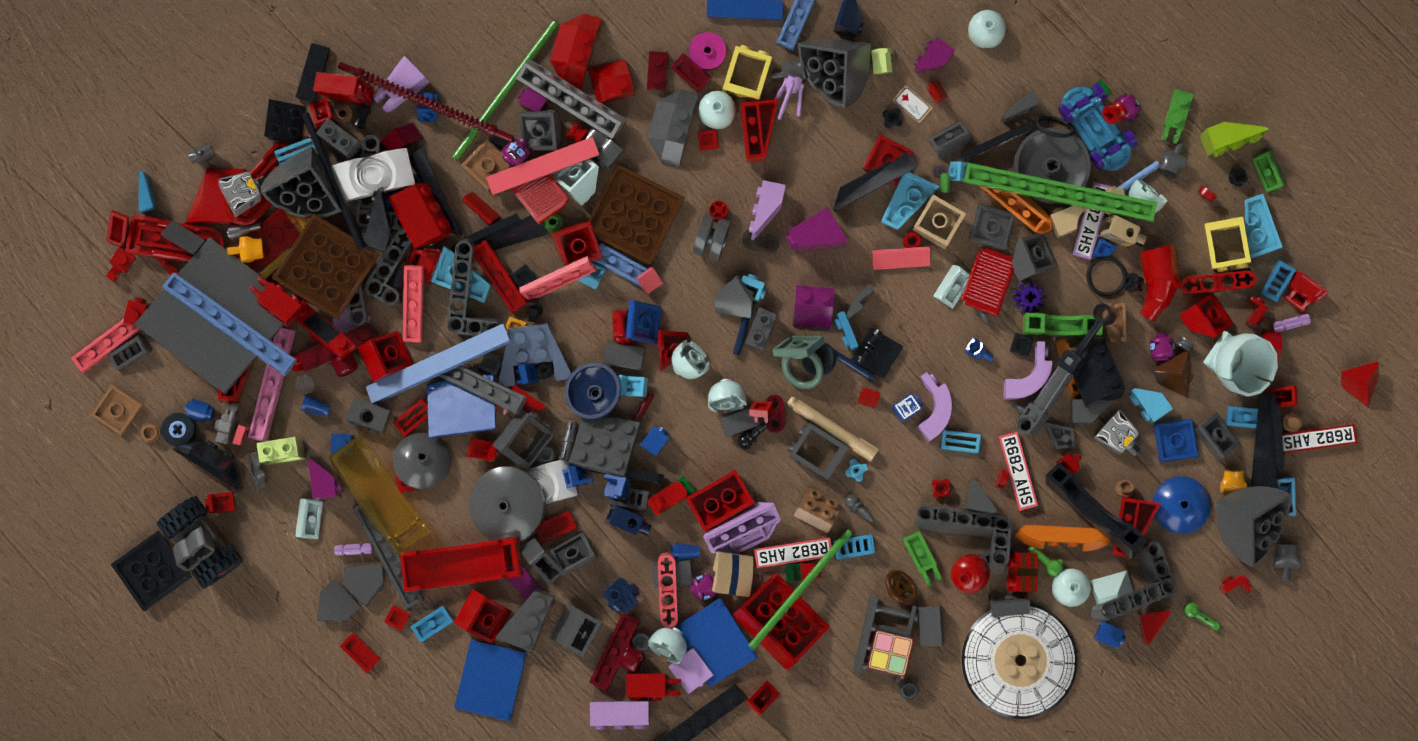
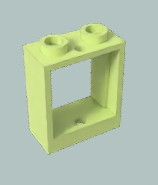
M297 437L257 443L259 462L266 465L306 459L303 440Z

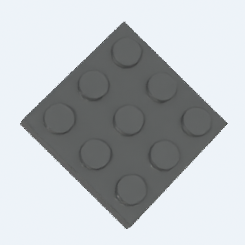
M609 415L594 420L582 418L569 459V465L625 477L641 426L640 422Z

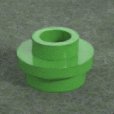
M555 213L543 222L544 227L550 232L559 230L562 227V218ZM555 219L556 224L550 225L549 221Z

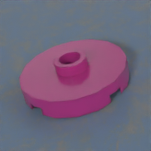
M704 32L692 39L689 45V56L703 70H713L724 62L726 46L720 36ZM710 48L711 52L705 53L704 49Z

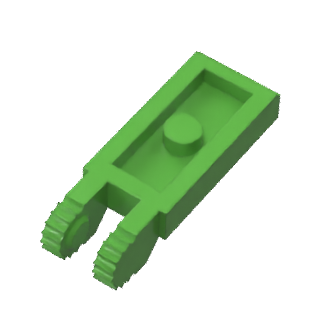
M1178 89L1174 90L1163 125L1165 127L1161 140L1166 141L1169 130L1172 128L1176 130L1173 136V143H1178L1194 94Z
M917 531L903 538L902 541L927 587L932 585L930 578L925 572L932 568L934 576L938 581L943 580L921 532Z

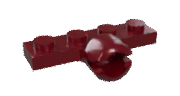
M368 323L343 334L355 344L356 348L342 360L322 343L297 354L305 373L326 363L332 364L339 377L355 372L358 364L353 356V352L358 350L357 348L368 340L375 338Z
M623 613L621 614L589 683L608 691L619 668L632 673H636L641 668L645 655L642 651L631 646V641L641 622L640 620L626 613L624 615Z

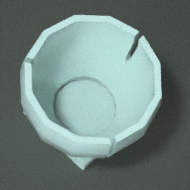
M1224 331L1203 362L1217 375L1225 388L1242 396L1262 393L1271 383L1257 377L1273 382L1278 369L1277 352L1271 342L1258 335L1249 333L1232 336Z

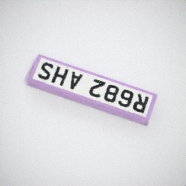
M1093 182L1091 189L1101 191L1110 188V186ZM1091 209L1083 213L1071 255L1091 260L1104 212Z

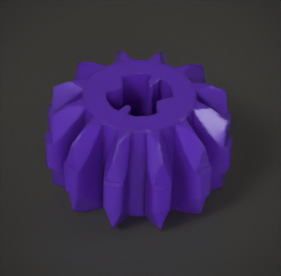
M1030 282L1026 283V288L1020 284L1019 289L1021 291H1014L1015 295L1019 297H1014L1013 301H1019L1015 307L1017 309L1022 306L1021 313H1025L1026 309H1028V313H1033V309L1039 312V306L1043 307L1045 305L1041 300L1045 299L1046 295H1040L1044 289L1036 290L1037 283L1032 288ZM1028 294H1031L1034 298L1031 303L1025 300Z

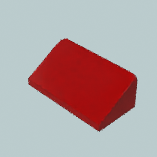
M474 192L462 198L463 203L489 226L496 223L500 218V215Z

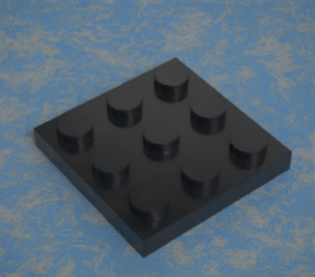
M159 530L110 564L143 612L193 578L188 571L186 572L177 567L173 549Z

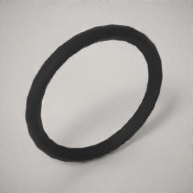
M1044 116L1036 120V127L1047 135L1068 138L1075 133L1074 126L1061 118ZM1045 120L1056 121L1068 126L1071 132L1066 134L1051 132L1040 126V122Z
M1108 256L1094 260L1089 265L1086 274L1089 287L1100 296H1113L1119 293L1125 286L1124 279L1127 276L1122 263ZM1100 261H1112L1120 267L1123 279L1121 285L1115 291L1101 292L1093 286L1090 278L1091 270Z

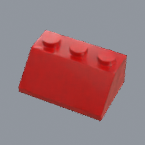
M427 182L414 184L388 198L414 248L439 243L453 232L449 221L442 212Z
M736 469L685 498L704 532L755 503Z

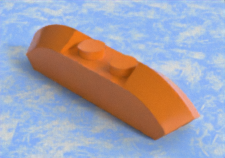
M979 186L1035 233L1041 235L1052 230V220L1049 215L1029 196Z
M1024 525L1014 535L1024 544L1038 549H1044L1045 542H1048V546H1059V543H1067V547H1079V544H1081L1082 551H1093L1111 542L1096 528Z

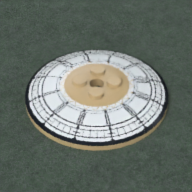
M1031 603L1030 613L993 617L990 610L985 612L968 631L962 647V673L970 692L985 708L1007 718H1033L1052 710L1069 693L1077 673V650L1068 628L1051 611ZM1018 655H1023L1026 659L1023 666H1018L1015 663V658Z

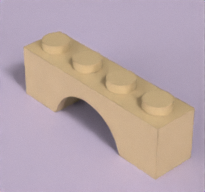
M1116 186L1105 190L1106 192L1125 195L1122 187L1116 188ZM1070 205L1066 209L1059 207L1053 210V214L1049 217L1052 220V227L1056 237L1060 238L1075 232L1079 216L1091 209ZM1105 212L1108 216L1116 215Z

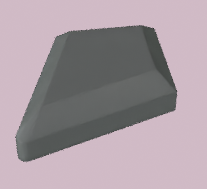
M1051 423L1044 424L1056 450L1076 447L1073 428Z

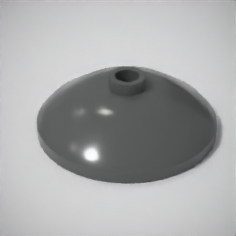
M415 433L407 436L398 444L393 455V467L396 475L404 484L415 489H429L437 486L446 478L451 466V455L447 445L438 437L429 438V433ZM420 455H424L426 458L424 460H420L418 457Z

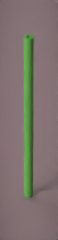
M846 529L749 643L748 646L752 650L756 649L853 533L850 530Z

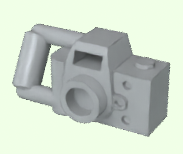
M228 403L225 414L221 416V419L216 420L214 430H217L216 442L229 445L237 421V417H234L238 409L236 404Z

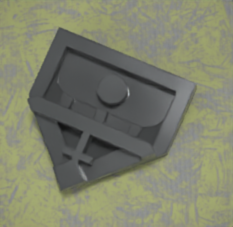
M738 275L735 276L715 294V312L752 318V295L754 292L748 290L741 283V278Z
M382 564L344 568L345 589L367 607L370 601L383 590L384 575Z
M334 579L320 591L317 621L342 623L347 621L361 607L341 584Z

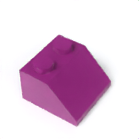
M796 285L793 326L831 329L835 288Z
M308 460L312 498L318 501L342 498L341 493H344L343 482L320 463Z

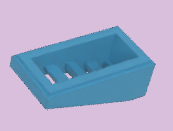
M141 171L139 172V212L146 214L156 211L158 208L149 176Z
M1278 259L1260 294L1277 303L1297 269ZM1283 268L1287 270L1288 274H1284L1283 272L1279 271V269ZM1276 274L1285 278L1284 281L1277 279L1275 277ZM1275 281L1280 284V288L1272 285L1271 282ZM1268 287L1277 291V294L1274 295L1267 291Z
M1291 475L1276 476L1277 489L1289 490L1291 494V509L1288 516H1296L1295 478ZM1280 483H1288V486H1280Z
M872 534L849 538L844 544L845 554H841L840 548L836 553V560L875 554ZM867 539L868 551L864 549L863 540ZM855 541H859L861 552H857ZM848 542H851L853 553L850 554Z

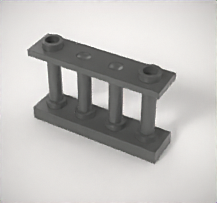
M870 596L853 672L861 673L862 670L869 669L886 673L867 668L869 661L865 659L866 651L870 652L873 645L872 640L869 639L870 633L880 630L910 638L913 622H917L919 611H916V606H911V610L906 611L882 605L881 602H878L879 597ZM879 612L908 619L906 630L878 624L877 621H874L875 613L879 614ZM894 675V682L899 683V680H903L904 677Z

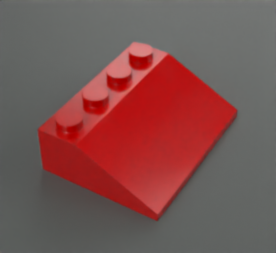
M775 572L732 616L755 638L794 590ZM799 597L761 641L760 645L788 671L830 626Z

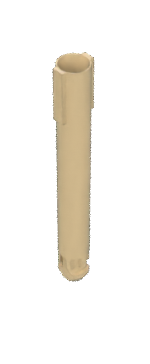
M791 397L787 405L792 407L793 411L852 448L853 452L867 461L871 462L879 449L864 439H859L801 400Z

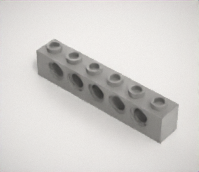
M533 60L525 62L516 77L520 82L612 139L619 134L627 120Z

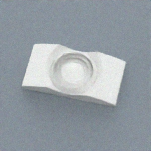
M407 148L384 151L332 166L346 202L372 196L374 191H377L380 187H383L384 193L415 184Z
M567 459L565 461L550 462L527 470L540 484L546 504L578 496L576 487L566 488L562 470L570 467L569 461H566Z

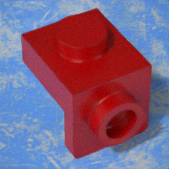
M135 297V300H128L123 323L135 325L137 320L151 306L150 303H146L147 299Z
M1250 297L1247 303L1256 309L1245 324L1252 328L1262 323L1265 318L1263 314L1268 307L1264 305L1265 302L1261 298Z
M470 438L466 457L495 461L499 450L493 446L494 442Z
M234 492L207 494L208 499H205V507L209 510L210 514L236 511Z
M1242 574L1225 578L1221 581L1223 584L1219 586L1222 593H1228L1239 585L1245 593L1252 591L1250 588L1252 586L1251 582L1246 576L1243 577Z

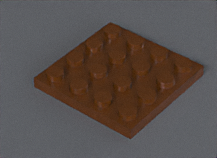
M617 164L588 221L591 223L596 239L651 266L685 197Z
M313 214L272 279L339 320L380 254L365 246V250L358 251L351 236Z

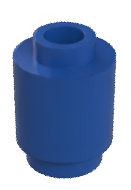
M192 399L191 402H187L185 412H187V417L202 422H211L215 407H212L209 403Z

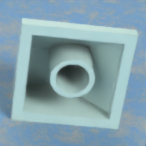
M589 159L558 171L552 178L582 206L595 193L599 167Z
M1127 570L1090 581L1096 605L1133 591Z

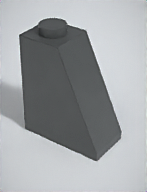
M535 538L531 539L520 549L527 562L549 585L564 573Z

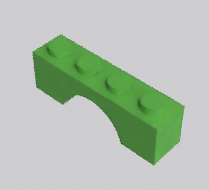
M1025 313L1023 315V335L1085 337L1096 320L1093 315L1054 316L1044 313ZM1103 325L1094 337L1103 335Z

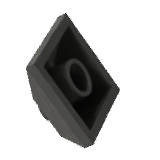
M1044 233L1018 239L1012 266L1019 281L1032 278L1057 267Z

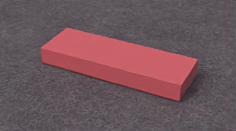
M930 247L872 250L873 270L930 266Z

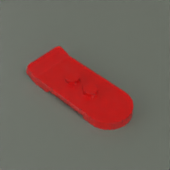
M281 141L277 142L267 151L260 162L249 172L253 180L262 176L266 179L279 166L274 151L287 147L286 144ZM259 190L261 201L239 216H234L226 199L225 211L231 221L240 225H249L256 222L272 204Z
M132 216L126 252L134 255L186 263L193 257V255L162 237L161 233L171 221L146 216ZM178 223L204 239L205 242L211 238L225 248L224 240L217 230L206 226Z

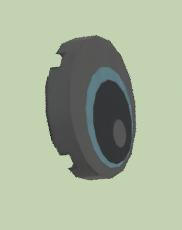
M249 453V468L256 490H262L265 488L266 482L258 453Z

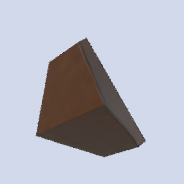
M1185 351L1154 368L1153 371L1158 384L1188 398L1192 365L1189 354Z

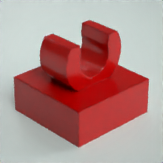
M754 401L749 409V415L754 417L756 423H758L760 417H764L765 423H768L770 414L774 409L773 402Z
M1067 453L1056 463L1062 464L1073 474L1080 469L1077 463L1082 458L1078 453L1074 456Z

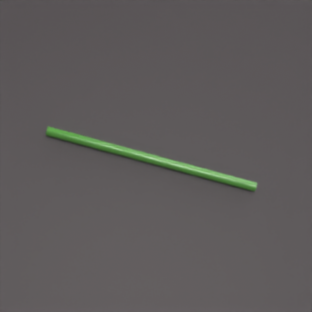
M552 21L479 121L483 120L486 123L518 81L516 77L523 64L535 58L559 24ZM472 128L452 155L457 161L460 159L480 132L477 130L478 128Z

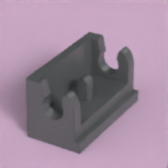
M942 606L918 607L921 646L944 645Z

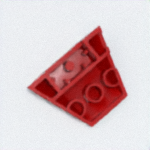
M206 168L185 224H237L231 221L226 214L225 197L219 187L218 180L244 173L246 170L237 168Z

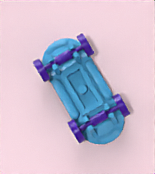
M1095 83L1091 86L1092 90L1086 87H1075L1069 90L1064 95L1058 110L1062 118L1074 126L1076 133L1090 152L1089 156L1094 166L1098 170L1103 168L1107 171L1122 169L1130 159L1131 148L1133 149L1138 146V142L1130 130L1122 133L1116 123L1108 124L1104 120L1102 111L1105 106L1102 101L1106 100L1107 96L1100 84Z

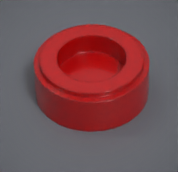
M1203 186L1198 190V194L1211 203L1217 198V195Z
M1000 469L996 479V487L1005 488L1009 479L1008 470Z

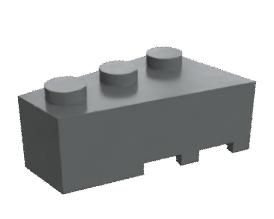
M536 589L495 638L532 652L555 595Z

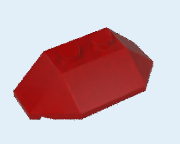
M582 14L560 24L550 62L557 75L581 91L603 20L588 14Z

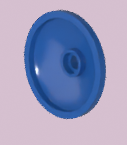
M1179 476L1166 480L1158 487L1153 497V502L1161 503L1155 514L1156 520L1164 529L1175 534H1188L1198 530L1205 524L1210 514L1211 502L1208 492L1198 481L1189 477ZM1182 501L1187 503L1186 508L1181 507Z

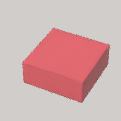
M652 267L636 278L645 294H650L663 284Z
M238 425L232 443L243 447L249 428Z

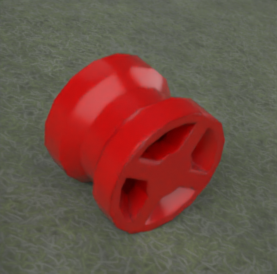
M1118 101L1104 107L1102 115L1108 124H1115L1126 118L1127 111L1125 106Z
M576 122L567 133L566 138L572 139L575 143L580 142L588 134L589 130L581 128L580 124Z
M715 201L710 205L709 214L714 216L715 221L725 220L728 215V206L723 201Z

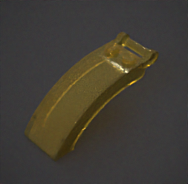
M361 435L329 456L335 470L357 504L398 556L403 553L404 549L422 536L426 537L430 534L428 528L420 520V516L394 485L376 458L372 448ZM415 526H417V528L419 529L401 543L398 544L396 542L398 538L403 536L405 533L410 531Z

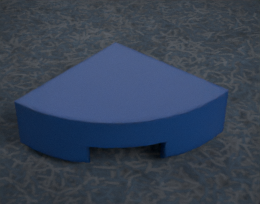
M1100 238L1092 256L1097 258L1109 256L1118 246Z

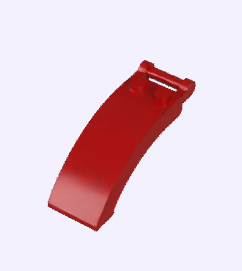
M519 537L400 553L404 592L524 576L520 566ZM507 545L511 547L512 572H510Z

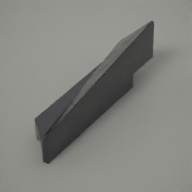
M422 147L409 156L411 166L417 173L415 175L418 184L427 182L442 212L449 221L453 230L452 234L460 237L462 236L426 152Z
M908 151L895 161L891 162L890 160L840 187L833 208L834 212L916 169L917 167Z
M516 213L465 238L471 239L475 246L487 240L493 250L545 236L547 231L543 222L539 225L532 215L520 220ZM461 244V250L468 253L470 251L469 245ZM456 245L452 246V248H453V250H454V253H455Z
M1275 392L1261 393L1258 404L1251 486L1277 488L1276 469L1284 468L1280 406L1277 405Z

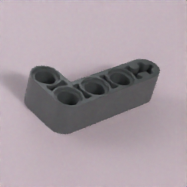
M401 229L395 234L365 285L369 295L389 307H396L401 302L400 294L390 287L389 284L395 276L397 268L401 266L413 246L410 239L403 243L400 239L402 236L406 237L405 229ZM396 244H398L399 246L401 245L403 251L399 247H397ZM393 251L399 252V257L396 260L390 259ZM384 267H388L390 269V272L387 276L380 275V272ZM373 284L380 285V289L376 293L371 292ZM391 293L396 294L394 302L387 301V296Z

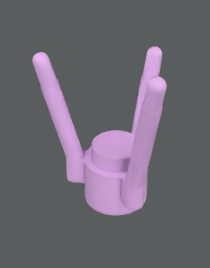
M789 74L784 79L781 88L774 98L779 99L784 89L787 91L778 120L782 118L790 94H796L797 91V117L801 116L802 94L805 85L802 84V78Z

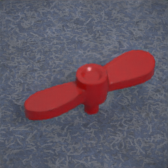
M155 258L161 262L162 267L166 268L170 276L173 272L178 274V271L170 265L167 259Z

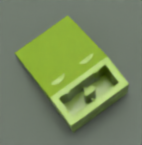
M1223 122L1207 128L1200 135V139L1207 156L1214 155V157L1225 154L1230 148L1234 151L1243 147L1248 141L1250 144L1260 141V138H1263L1265 136L1264 133L1269 129L1264 126Z

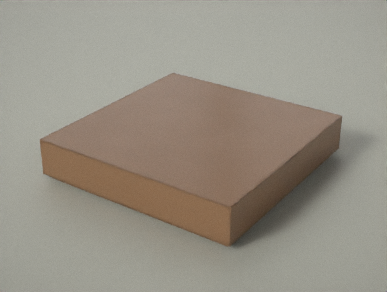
M487 138L461 164V167L488 192L490 187L486 177L509 169L512 166L502 158V152Z
M111 384L90 416L123 437L144 407V404L114 384Z

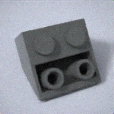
M568 604L551 639L585 657L603 622Z

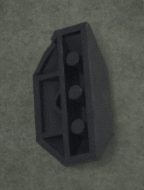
M201 440L174 447L173 450L237 491H242L243 485L238 462L233 460L234 455L224 450L222 453L217 449L218 445L210 440L207 443Z

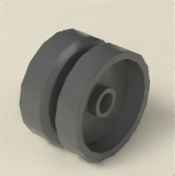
M704 214L696 237L693 254L702 257L709 246V259L719 261L728 239L730 221L720 219L716 229H713L715 223L714 216Z

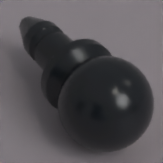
M763 423L753 431H747L746 434L739 436L738 446L741 449H749L753 442L757 441L756 437L766 429L768 424Z

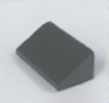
M961 121L929 138V142L938 158L941 159L971 143L972 138L970 132Z
M173 220L161 233L162 237L193 256L205 242L204 239Z
M607 342L603 364L640 370L645 347Z
M690 560L675 562L676 586L692 584ZM664 563L665 571H661V573L666 571L673 572V570L669 571V563ZM652 564L654 588H659L658 564ZM665 576L662 579V583L665 586H669L673 583V579L670 576Z
M1027 592L988 595L990 611L993 617L1030 613V601Z

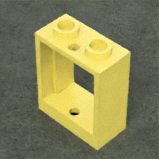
M745 45L736 46L724 82L723 92L752 102L760 101L772 62V56H769V53L765 51H752L750 47ZM739 54L765 62L757 91L730 83Z
M1243 217L1204 224L1213 271L1217 270V273L1227 272L1230 267L1244 269L1248 268V264H1252ZM1240 227L1245 258L1217 263L1211 232Z

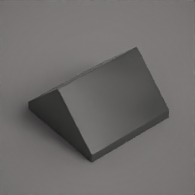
M1218 412L1194 429V432L1216 460L1224 458L1240 444V441Z
M976 479L970 481L967 486L963 510L990 514L997 512V509Z
M583 532L549 550L554 561L564 571L561 575L563 577L597 559Z

